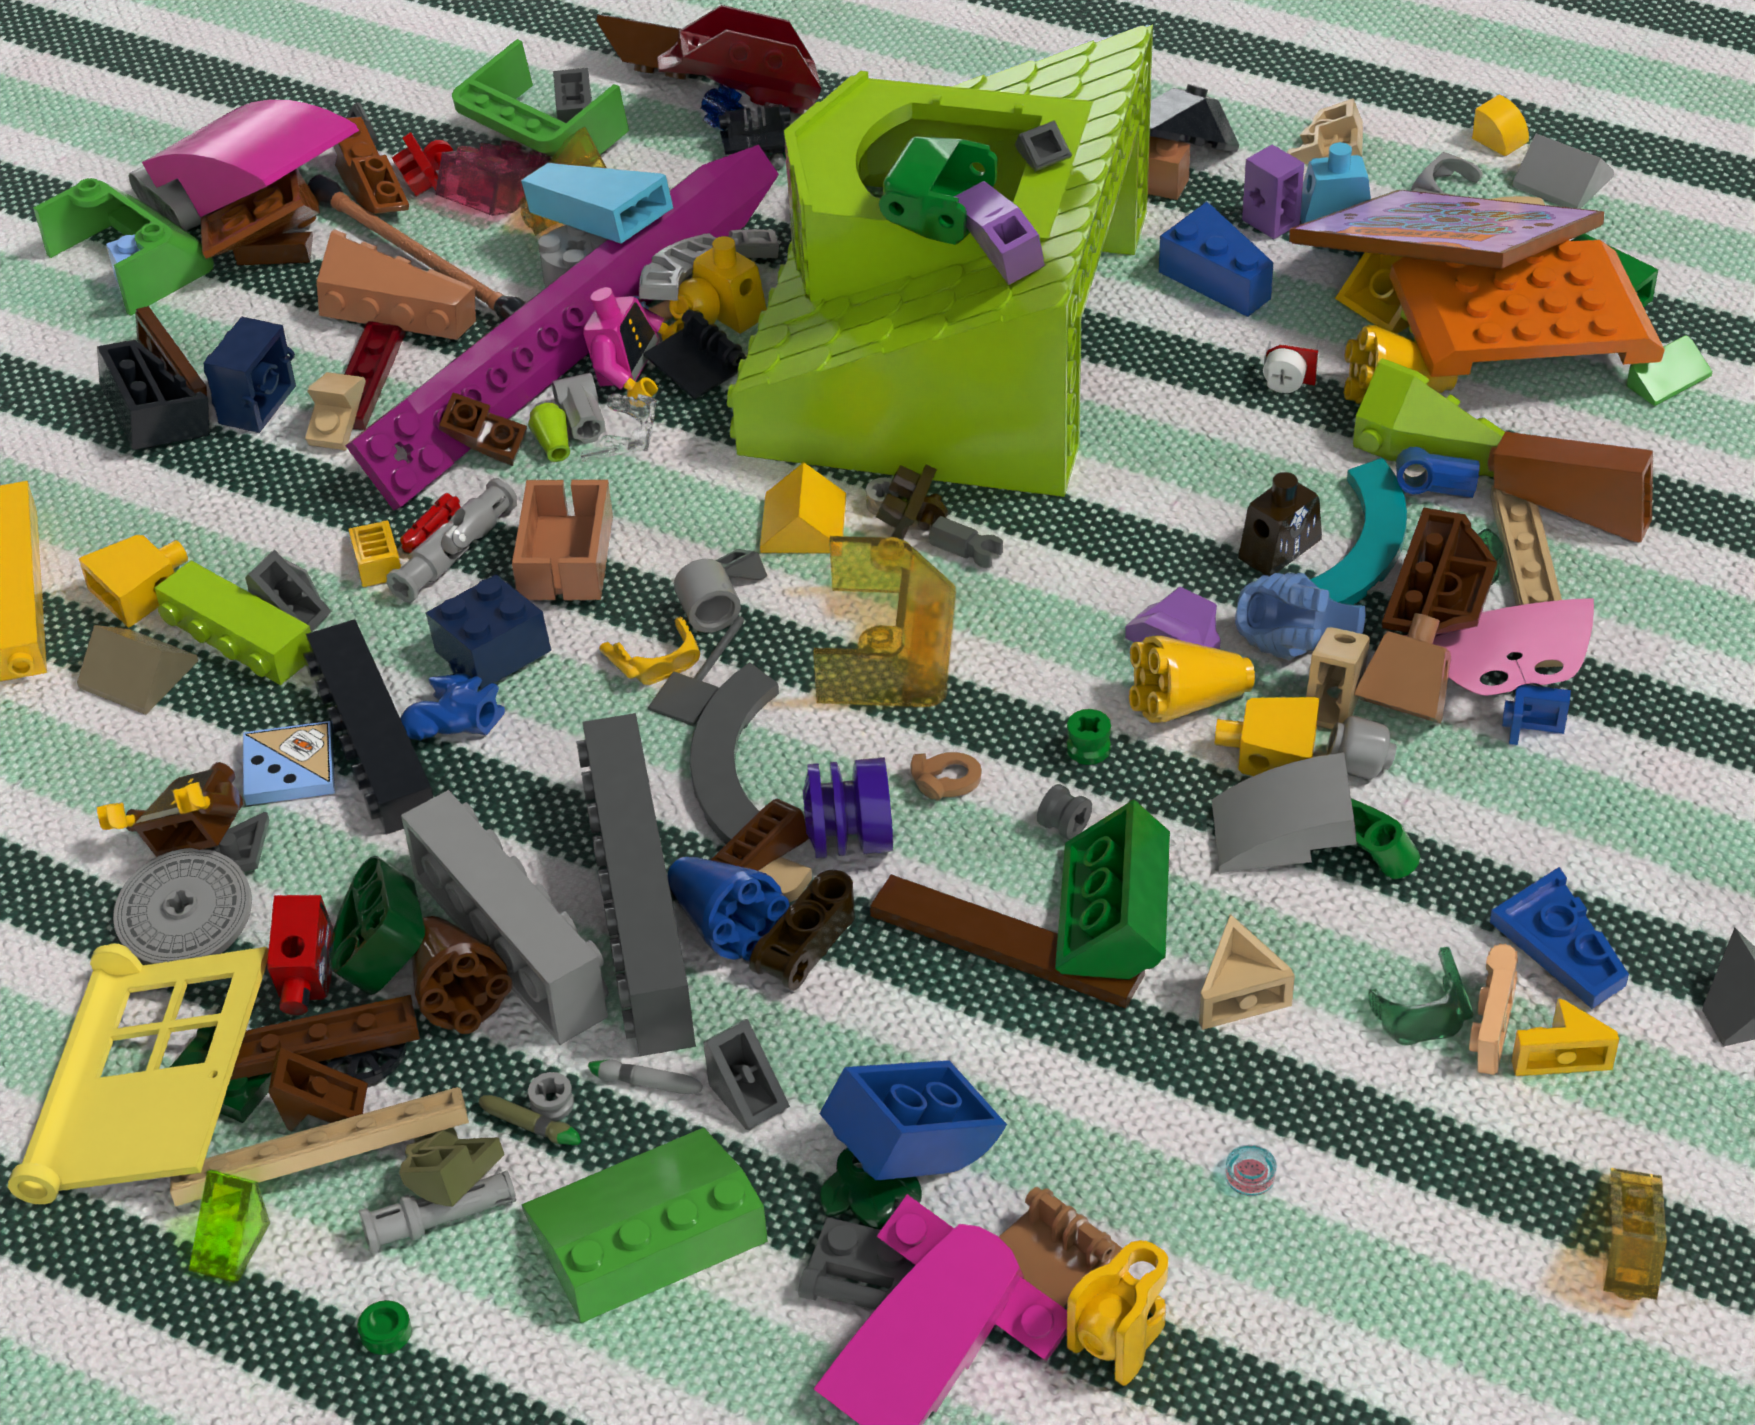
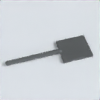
M738 616L694 678L673 671L648 706V710L694 726L709 700L719 689L715 685L703 682V679L742 626L744 618Z

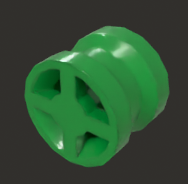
M1082 709L1074 712L1067 722V734L1069 736L1067 740L1068 755L1072 760L1084 765H1094L1103 762L1111 751L1109 738L1111 734L1110 719L1103 712L1094 709Z

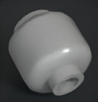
M1350 716L1343 723L1337 722L1334 725L1328 740L1326 755L1344 752L1347 774L1371 780L1380 773L1382 768L1390 769L1395 758L1397 746L1390 743V731L1386 725L1358 716Z

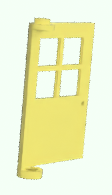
M109 944L97 947L93 951L90 961L93 972L23 1162L12 1170L9 1178L8 1188L10 1192L28 1203L48 1204L52 1203L57 1198L59 1191L201 1173L266 969L268 948L261 947L142 965L126 946ZM232 978L221 1013L176 1020L188 984ZM174 986L162 1022L118 1028L130 993ZM217 1026L205 1063L159 1069L171 1032ZM158 1034L146 1071L101 1077L113 1041Z

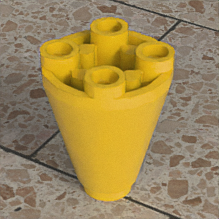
M1364 326L1357 335L1356 340L1349 339L1345 347L1344 358L1350 365L1349 377L1344 386V397L1346 400L1355 401L1357 404H1361L1377 364L1382 358L1418 371L1430 379L1427 385L1438 393H1443L1445 390H1453L1457 383L1458 375L1431 377L1417 342L1379 326Z
M1165 636L1145 637L1142 642H1134L1130 648V661L1134 667V685L1129 691L1130 706L1133 711H1141L1143 716L1151 723L1167 722L1240 697L1244 692H1250L1254 686L1255 671L1252 661L1247 657L1242 658L1237 653Z

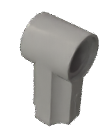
M585 373L552 381L555 403L566 413L567 423L573 439H579L584 444L596 442L599 436L606 432L601 409L599 408L592 374Z

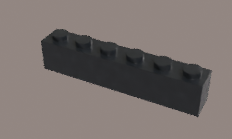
M353 619L308 633L306 636L310 651L303 653L304 661L310 677H319L318 680H315V685L322 705L328 703L331 705V707L327 708V714L334 733L340 731L343 733L342 736H339V741L346 761L354 759L356 763L351 765L356 785L359 790L367 788L368 793L364 794V800L368 813L372 820L380 819L386 835L402 830L404 826L401 815L432 799V788L356 620Z

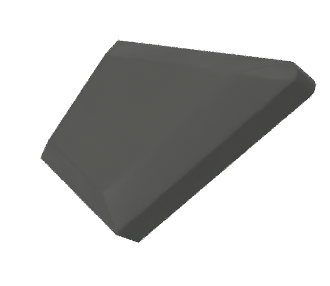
M263 812L229 828L218 846L206 849L229 857L243 872L258 869L270 821L268 813Z

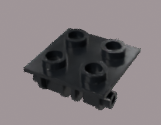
M782 104L764 106L765 126H763L761 107H757L759 125L757 127L752 126L750 108H746L748 128H745L743 109L726 110L725 114L719 115L720 129H727L720 131L725 155L734 154L759 145L762 150H767L768 153L777 154L785 152L784 130L790 126V123L784 122L791 121L789 107H782Z
M689 309L683 314L681 319L684 323V328L644 352L643 356L690 397L696 400L736 375L740 360L746 359L747 356L742 353V347L730 341L726 333L719 330L717 325H709V322L703 318L704 316L700 311Z

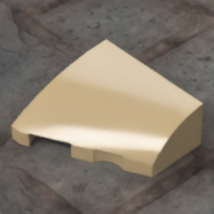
M1354 98L1320 109L1314 116L1312 124L1300 134L1303 141L1302 145L1298 148L1289 149L1287 153L1304 164H1308L1313 158L1329 157V147L1334 143L1342 142L1351 146V156L1359 155L1362 157L1363 121Z

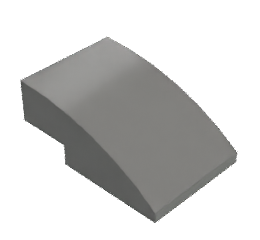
M1344 752L1313 757L1270 769L1236 784L1212 799L1220 873L1312 862L1310 850L1357 844Z

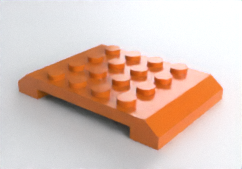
M1567 240L1502 269L1408 257L1401 258L1391 266L1390 280L1431 377L1470 375L1473 362L1608 353H1618L1623 365L1662 361L1665 349L1616 251L1601 240Z

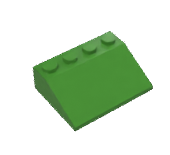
M704 1127L521 1204L522 1210L580 1323L768 1242L764 1205L743 1169Z

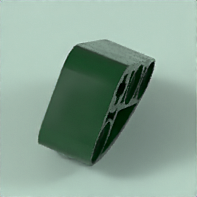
M378 856L368 858L358 869L351 882L337 916L329 955L332 972L368 995L378 993L416 953L425 936V926L414 881Z

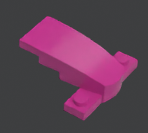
M907 1194L877 1237L915 1266L861 1326L817 1383L814 1390L860 1425H923L932 1411L937 1412L964 1368L969 1369L994 1325H997L1047 1362L1067 1333V1310L1023 1279L1024 1275L1012 1250L997 1235L973 1225L959 1224L953 1228Z

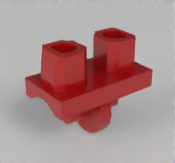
M411 132L402 137L407 148L391 158L414 195L417 197L431 187L435 189L438 195L447 191L436 170L445 169L452 163L454 151L451 145L444 140H435L422 150Z

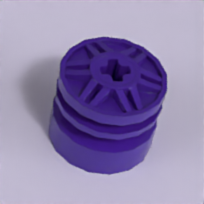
M885 757L854 760L852 780L843 781L838 763L830 762L831 782L821 783L819 763L807 764V776L804 788L802 789L806 834L815 850V858H827L826 837L836 836L838 856H845L848 835L854 834L858 836L863 854L892 852L893 829Z

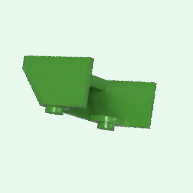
M516 39L452 92L455 110L459 114L538 152L570 165L586 166L629 131L620 86L616 84L609 87L567 123L516 100L533 86L523 42L519 39Z
M94 178L83 179L77 185L33 207L45 251L50 258L110 226L123 235L135 234L136 245L140 251L114 264L126 313L130 316L135 314L136 309L150 306L209 273L214 267L213 257L206 259L203 255L201 241L144 202Z

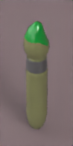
M483 1095L479 1098L478 1103L485 1112L537 1135L548 1137L555 1144L578 1146L581 1143L579 1133L567 1123L554 1122L541 1114L497 1096Z

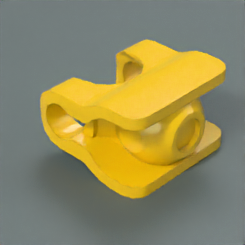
M1148 1241L1130 1242L1123 1247L1109 1264L1096 1268L1085 1275L1076 1284L1068 1297L1067 1348L1075 1354L1080 1353L1085 1348L1098 1359L1106 1361L1115 1360V1381L1122 1386H1126L1138 1374L1143 1366L1146 1349L1159 1336L1165 1326L1166 1303L1158 1294L1168 1279V1256L1166 1252ZM1145 1261L1151 1263L1156 1269L1145 1273L1140 1280L1134 1278L1129 1273L1130 1266L1136 1262ZM1150 1311L1153 1314V1316L1147 1320L1148 1313Z

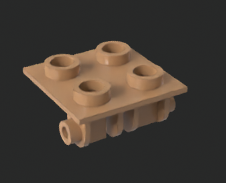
M1034 1187L1025 1199V1203L1030 1206L1029 1210L1003 1232L999 1238L1012 1250L1024 1275L1023 1279L1060 1306L1066 1308L1068 1297L1076 1284L1090 1271L1109 1264L1123 1248L1111 1240L1109 1234L1101 1232L1090 1224L1084 1215L1077 1214L1075 1208L1065 1205L1056 1198L1050 1189L1045 1188L1041 1190L1039 1187Z

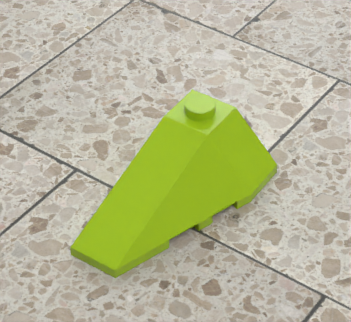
M1382 358L1377 364L1356 414L1353 447L1395 462L1398 455L1404 449L1419 447L1426 450L1429 454L1478 460L1480 463L1479 475L1494 477V472L1488 469L1489 454L1492 447L1498 446L1505 431L1484 417L1476 419L1458 407L1461 402L1451 394L1445 398L1427 384L1430 379L1418 371Z

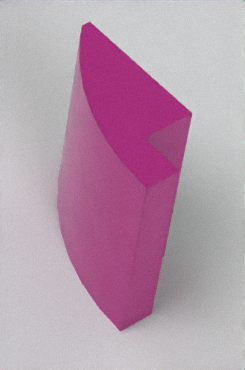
M269 99L251 102L230 111L146 159L142 164L156 188L178 178L199 216L202 217L267 187L358 132L359 129L355 123L327 109L304 102Z

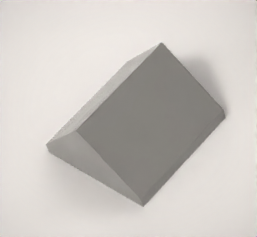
M1536 133L1513 180L1512 187L1562 207L1581 209L1613 178L1614 170L1600 157Z

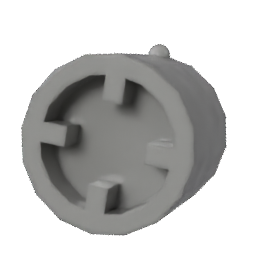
M713 559L695 560L685 565L677 573L674 580V591L689 623L694 629L700 632H716L731 625L738 617L741 610L740 600L720 562Z

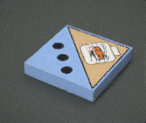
M330 721L243 732V796L246 806L335 794L333 730Z

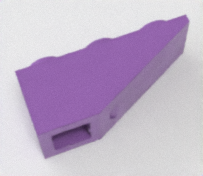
M985 181L954 196L959 198V203L966 208L967 229L1008 285L1045 266L1039 234L1020 208Z

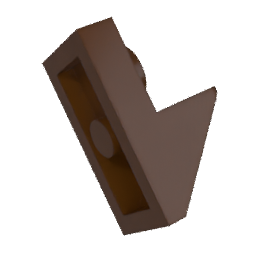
M280 1048L276 1052L268 1092L286 1128L289 1131H293L308 1114L328 1123L363 1114L368 1083Z

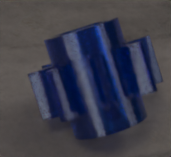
M719 84L718 89L712 88L707 91L703 96L700 108L707 113L703 121L713 128L718 127L720 129L719 115L725 114L726 110L743 109L744 112L745 107L738 102L742 94L722 84Z

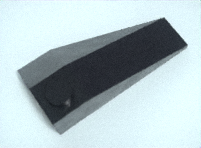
M1188 84L1186 90L1172 88L1151 100L1150 136L1173 141L1180 140L1198 146L1210 143L1212 148L1224 151L1238 152L1239 148L1237 138L1219 100L1208 97V89Z

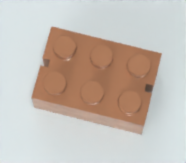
M563 480L526 481L512 560L516 590L525 598L540 601L555 600L556 594H563L564 600H601L613 521L608 480H571L575 516L568 515Z

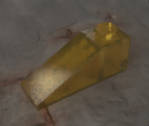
M1610 1168L1603 1255V1291L1612 1292L1626 1300L1635 1301L1642 1298L1657 1300L1667 1244L1662 1176Z

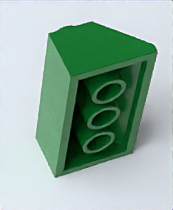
M1135 799L1065 842L1055 969L1061 974L1131 979L1146 969L1154 968L1161 960L1166 958L1170 831Z

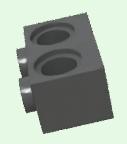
M588 68L553 71L558 120L567 123L592 102Z

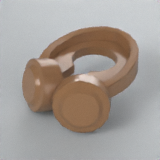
M946 752L926 759V753L914 754L910 764L912 777L920 791L928 798L937 801L942 797H956L967 794L977 788L981 781L982 769L980 763L972 756L964 753ZM952 764H959L968 769V773L960 779H950L948 777L937 779L934 777L941 774L947 766Z

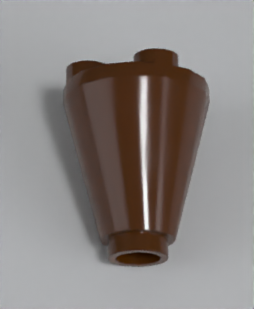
M437 916L424 917L425 936L419 949L411 957L414 991L421 1013L433 1025L447 1030L455 1029L461 1034L472 1033L479 1028L481 1022L498 1010L504 998L512 989L513 983L508 974L506 964L491 947L448 920Z

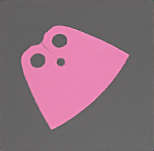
M1594 598L1539 602L1482 612L1477 627L1436 636L1433 644L1447 648L1451 653L1448 677L1461 687L1479 695L1489 696L1511 692L1518 686L1530 683L1547 685L1566 681L1576 675L1584 662L1593 627ZM1518 652L1522 654V657L1516 661L1509 660L1507 655ZM1545 660H1557L1563 664V669L1555 674L1543 675L1535 671V666ZM1490 671H1503L1508 675L1506 682L1495 686L1482 684L1480 677Z

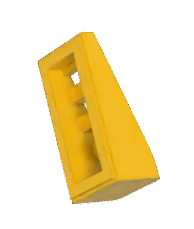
M389 521L349 528V535L362 587L386 583L387 574L393 569L401 568Z

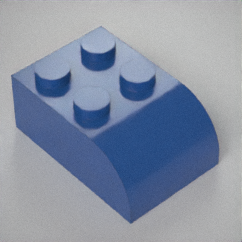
M950 1060L844 1067L819 1113L833 1129L836 1138L849 1148L860 1161L863 1170L875 1180L945 1174L963 1169L983 1156L995 1144L1007 1126L1006 1122Z

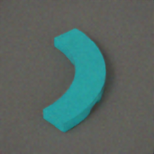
M1383 458L1348 469L1347 482L1355 491L1365 515L1362 533L1352 550L1339 563L1319 576L1310 579L1319 589L1328 590L1329 597L1341 604L1354 605L1367 596L1369 589L1378 582H1383L1395 566L1403 548L1407 524L1405 496L1397 482L1396 475Z

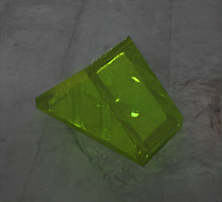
M214 1170L207 1171L189 1271L234 1283L240 1280L270 1225L257 1181Z

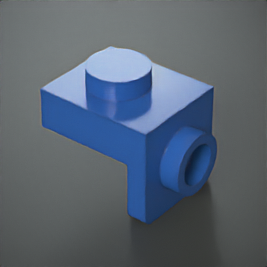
M1525 684L1518 686L1515 691L1514 701L1505 700L1502 727L1510 728L1509 744L1518 745L1521 728L1564 734L1571 690Z

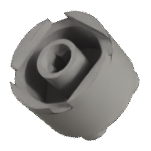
M568 225L556 228L548 234L541 236L538 243L545 288L607 239Z

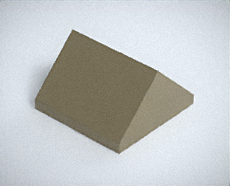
M94 625L77 684L79 689L147 715L198 662L196 654L131 629Z

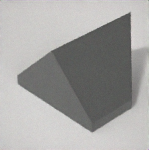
M275 549L245 577L248 591L251 594L310 626L311 632L332 612L321 600L307 570L282 558Z
M1736 928L1732 932L1702 1009L1723 1047L1755 1039V946Z

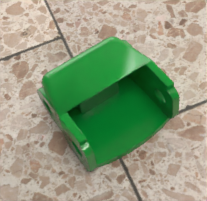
M913 137L907 142L884 179L883 195L879 201L880 211L886 220L918 235L957 245L970 232L966 227V208L959 203V198L954 196L983 181L993 187L997 181V156L994 152L990 151L989 145L964 139ZM977 162L982 164L985 168V171H977L973 167L972 163Z

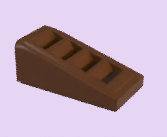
M778 798L774 799L760 810L711 860L759 871L764 866L782 857L809 839L806 834L803 812L800 808Z

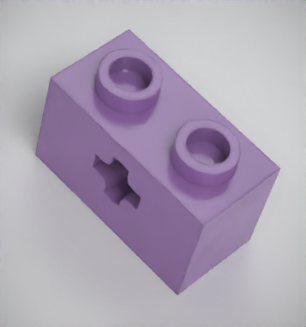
M1273 144L1247 158L1245 164L1242 220L1272 239H1276L1289 231L1290 228L1298 226L1301 216L1304 163Z

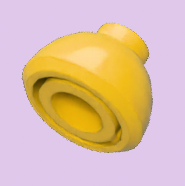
M694 277L680 284L678 300H670L669 308L676 321L681 320L683 314L687 310L692 309L693 311H700L704 316L703 318L710 325L714 324L718 318L720 300L716 289L710 282L703 278Z

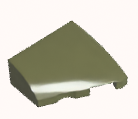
M452 1127L414 1138L415 1143L406 1146L405 1155L407 1159L402 1162L399 1174L403 1184L418 1196L435 1204L453 1207L505 1154L499 1137L458 1139L455 1128Z

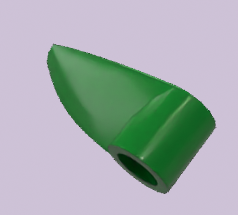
M1351 798L1357 845L1371 854L1386 877L1400 879L1415 871L1419 865L1420 854L1403 826L1391 816Z

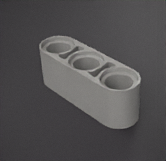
M144 166L129 173V182L140 201L185 231L201 225V217L178 178L156 188Z

